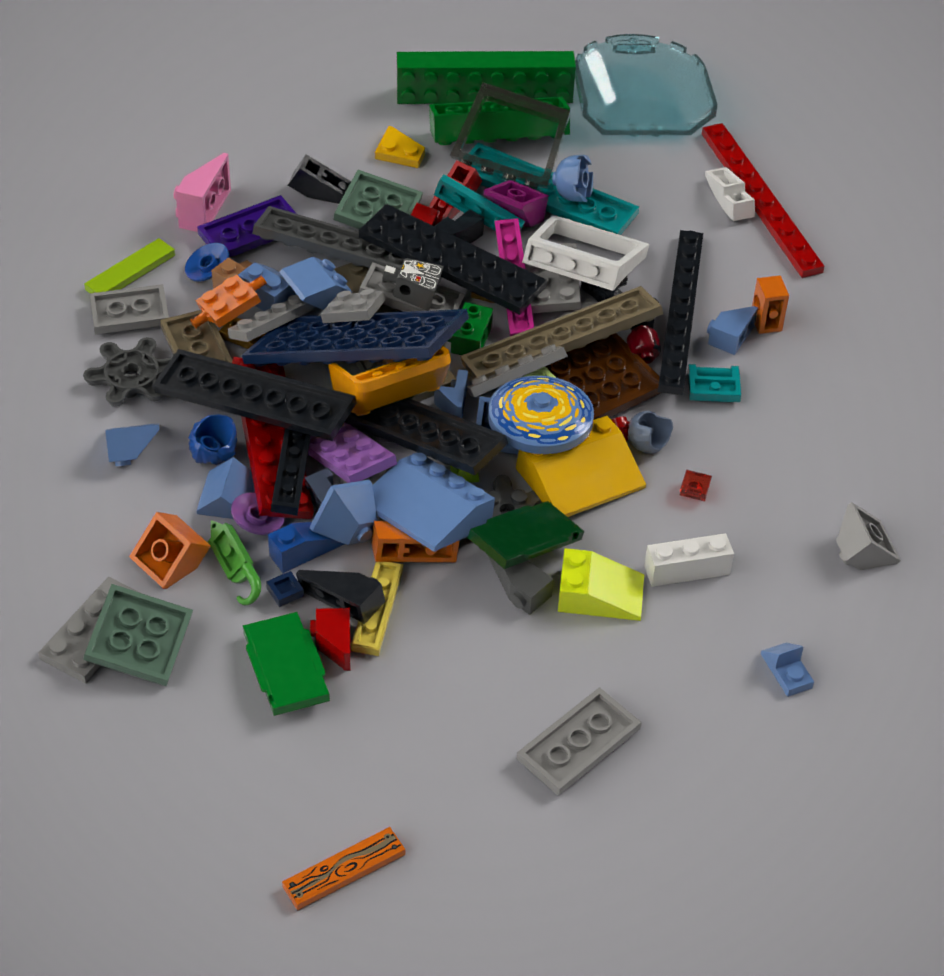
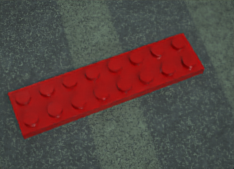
M234 357L232 363L286 377L284 367L278 366L277 363L256 367L254 364H244L243 359L240 357ZM241 416L259 515L312 519L314 509L310 490H307L305 487L306 471L298 516L270 512L285 428Z

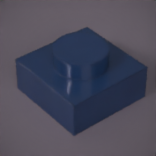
M291 571L266 581V588L279 607L304 597V589Z

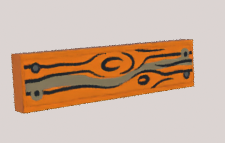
M388 827L282 881V887L298 911L404 856L405 848L391 827Z

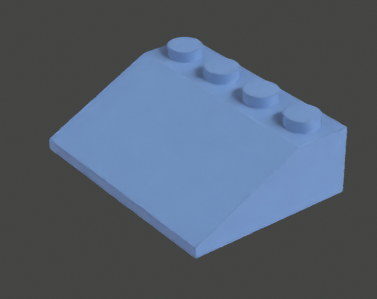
M413 453L400 459L397 465L392 466L372 485L377 516L433 552L467 537L471 528L485 524L487 519L493 516L495 502L493 496L469 483L463 477L446 469L445 466L431 460L423 453Z

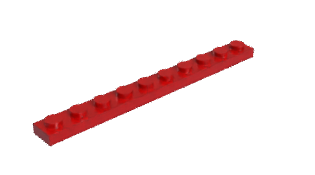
M720 123L702 127V136L722 165L745 182V192L755 199V212L801 278L823 273L824 264L725 125Z

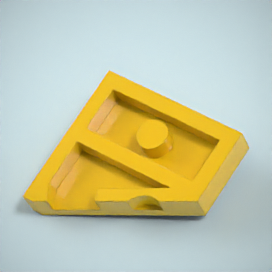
M388 126L375 151V159L419 168L425 156L424 146L392 126Z

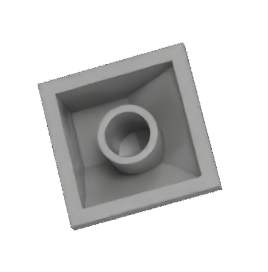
M851 502L847 506L836 540L841 550L839 555L843 562L847 565L851 564L859 570L893 565L900 562L901 560L881 520Z

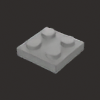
M366 289L360 293L342 291L337 294L321 313L322 322L370 320L385 301L384 291H374L373 289Z

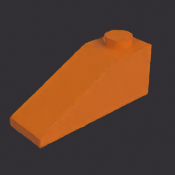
M374 521L371 545L375 562H456L459 541L433 552L387 521Z

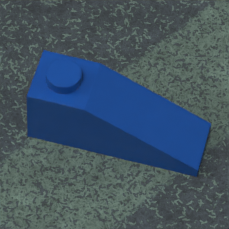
M312 522L291 523L268 534L269 556L282 573L345 544L313 532L309 528Z

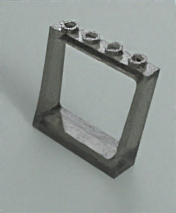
M482 83L450 156L472 167V165L481 167L480 171L487 175H493L496 172L502 174V179L506 181L512 180L515 182L518 179L525 182L524 186L537 190L538 186L548 189L570 118V110ZM486 101H491L559 124L542 176H535L462 151Z

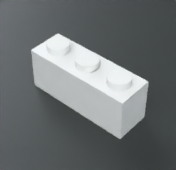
M726 533L647 545L644 567L651 587L730 575L734 552Z

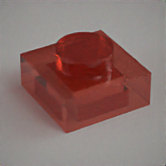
M686 470L679 495L705 501L712 476Z

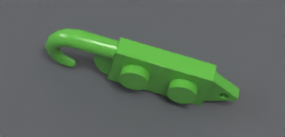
M211 520V538L208 540V543L211 545L229 580L239 584L248 579L251 585L250 595L245 599L237 596L236 599L244 606L251 605L258 599L262 586L260 578L253 567V561L233 525L228 523L221 524Z

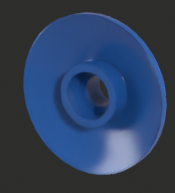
M209 243L197 249L186 262L185 273L187 277L196 282L211 279V270L229 258L228 249L221 243Z

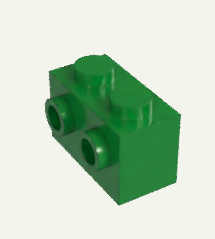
M464 303L462 309H467L469 319L447 340V342L451 343L450 353L464 355L485 346L493 326V308Z

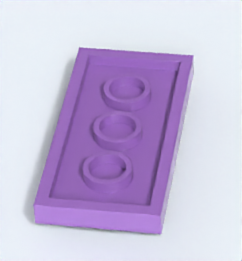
M344 423L333 441L315 436L310 438L308 455L326 468H329L347 483L362 481L397 465L395 454L350 424Z

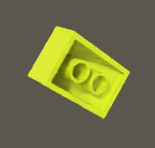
M564 548L558 612L641 621L644 574L593 551Z

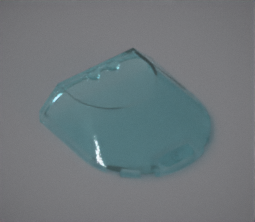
M620 34L607 36L605 42L600 44L593 41L584 47L582 54H577L575 60V81L582 116L602 135H630L633 137L639 135H652L655 137L661 135H692L716 117L718 106L706 66L697 54L689 55L686 53L687 47L672 41L670 45L659 42L660 37L651 35Z

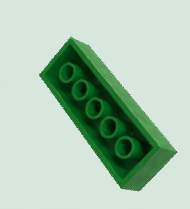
M563 97L429 104L430 132L435 143L439 145H450L455 141L471 144L474 143V140L492 143L496 142L497 139L505 138L507 141H518L522 137H528L530 140H539L542 136L559 139L563 138L564 135H570V107Z

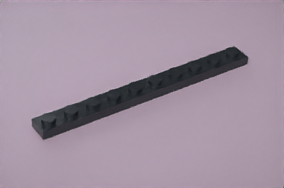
M680 230L658 385V392L683 395L704 234L691 230Z

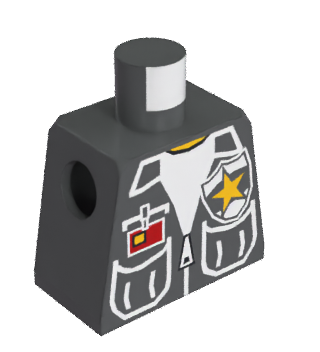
M406 258L401 269L386 265L382 279L395 283L394 297L429 311L444 266Z

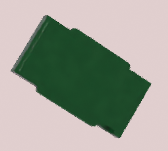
M549 501L532 507L526 505L487 519L485 524L471 528L468 538L503 569H507L582 540L584 530Z

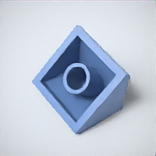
M234 457L210 470L198 504L197 514L233 519L231 514L233 501L241 494L255 493L251 470Z

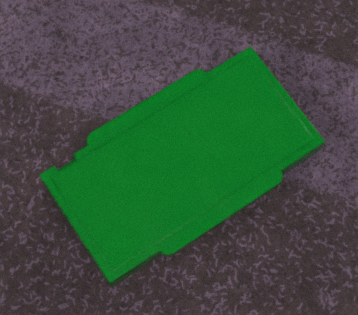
M298 612L243 625V633L247 642L246 651L260 689L266 694L273 716L330 701V694L323 678L325 676V669L310 631L303 628Z

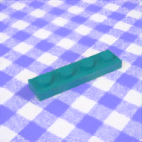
M445 174L440 178L433 194L464 213L471 209L483 216L484 225L496 231L495 221L518 218L520 232L525 223L524 220Z

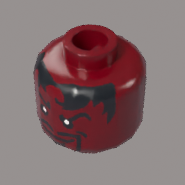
M648 326L635 327L626 338L631 352L638 354L647 364L652 363L661 353L658 333Z

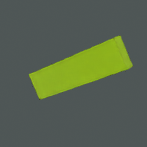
M158 238L84 283L85 290L89 293L120 290L174 257L175 249Z

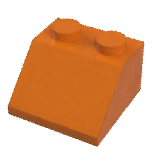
M156 512L129 558L163 589H167L196 570L211 545L177 515Z

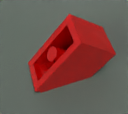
M316 608V620H310V634L312 637H316V648L343 670L351 671L350 608Z

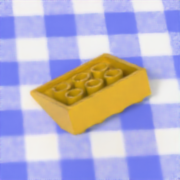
M608 416L593 420V427L589 436L581 444L570 450L554 454H534L521 450L518 451L516 470L542 502L549 501L567 517L646 488L644 478L622 432Z

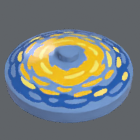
M526 376L511 380L498 388L489 402L488 420L491 429L506 435L507 445L528 453L554 454L570 450L581 444L589 436L593 427L594 409L588 396L577 386L555 377Z

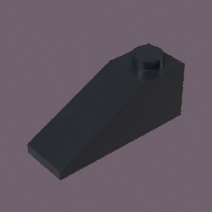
M306 154L294 170L287 186L308 198L339 204L351 181Z
M298 570L296 573L298 582L304 589L305 594L332 608H350V617L363 624L386 602L381 583L377 579L369 578L361 573Z

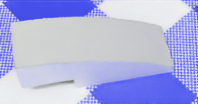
M727 167L705 171V176L715 198L733 221L755 217V199L745 192V182Z

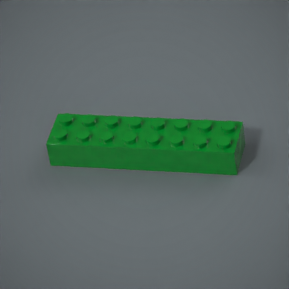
M574 51L397 52V104H443L563 97L566 103H573L576 72Z

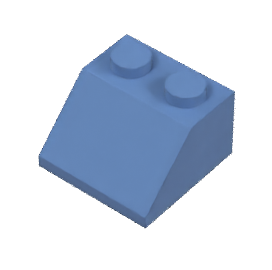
M310 257L282 268L279 272L303 302L323 310L338 293L351 291L346 285L347 280L334 270L336 268L335 265L327 259L322 261L318 258Z
M254 262L238 274L243 281L249 283L261 275L264 277L267 284L255 291L261 300L255 306L263 311L270 309L273 304L283 303L288 300V297L297 295L279 271L272 267Z

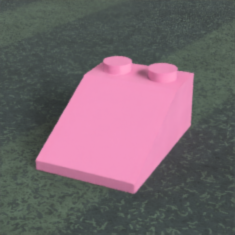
M222 153L186 175L180 185L175 187L174 199L177 202L176 217L178 218L179 228L198 232L197 226L215 219L231 191L228 153Z

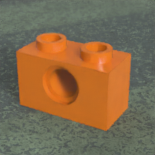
M781 275L757 278L752 306L758 308L755 326L759 334L783 330L789 293Z

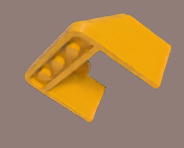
M442 346L429 360L418 361L417 358H410L401 362H392L354 376L336 363L328 364L333 390L355 395L357 404L351 412L362 416L369 414L373 409L419 393L438 390L445 382L451 358L449 350Z

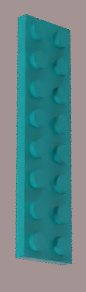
M477 143L460 161L477 170L482 179L480 184L482 186L490 188L512 180L549 195L546 212L618 235H622L639 214V206L594 188L592 189L591 196L586 197L587 202L569 201L563 198L557 191L556 186L553 185L552 176L554 172L481 143Z

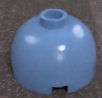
M587 155L568 156L559 163L556 172L553 173V185L556 186L559 194L569 201L587 202L586 197H590L592 194L593 172L588 171V165L592 164Z

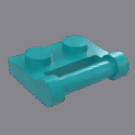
M688 364L689 400L741 401L739 366L714 368L696 367V364Z

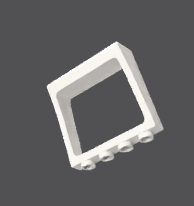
M552 215L528 239L522 263L613 291L646 258L649 244ZM552 234H559L625 254V256L618 261H614L551 242L548 239Z

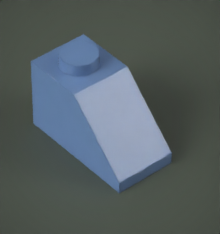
M751 306L721 312L716 320L712 319L708 325V345L735 355L755 326L758 308Z

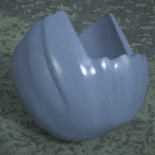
M649 410L639 412L630 420L628 438L637 450L655 454L668 443L673 431V422L671 419L658 416L655 412Z

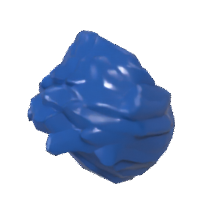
M221 414L208 415L201 419L200 422L194 424L188 437L190 440L188 443L192 458L196 463L206 464L211 462L212 464L219 465L236 454L237 431L231 417Z

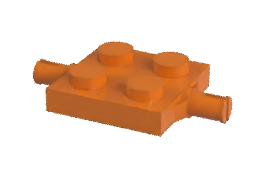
M237 274L227 278L221 285L205 292L200 298L195 300L202 313L191 319L190 322L195 329L207 321L215 323L219 328L261 302L255 291L267 284L264 277L261 275L250 283L243 281Z

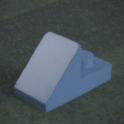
M458 370L456 380H451V387L440 386L438 390L434 391V403L441 411L459 418L463 417L467 394L466 387L468 386V370Z
M786 642L762 650L761 655L786 696L789 697L812 689L814 681L801 662L803 646Z

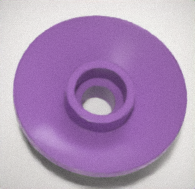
M256 493L241 494L232 503L231 514L234 521L242 529L250 533L268 535L280 529L283 525L284 517L259 515Z

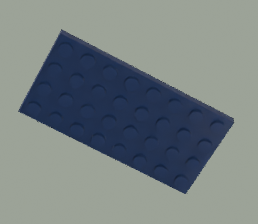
M467 309L375 313L370 320L323 323L321 316H300L269 331L242 354L244 364H254L256 367L265 366L269 363L285 366L297 362L300 365H308L313 362L332 364L337 361H346V363L351 364L360 360H369L371 363H376L384 359H393L394 362H401L410 358L426 361L431 359L469 317Z

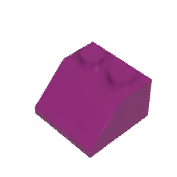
M512 180L484 189L486 199L524 220L523 226L533 227L544 222L549 195Z

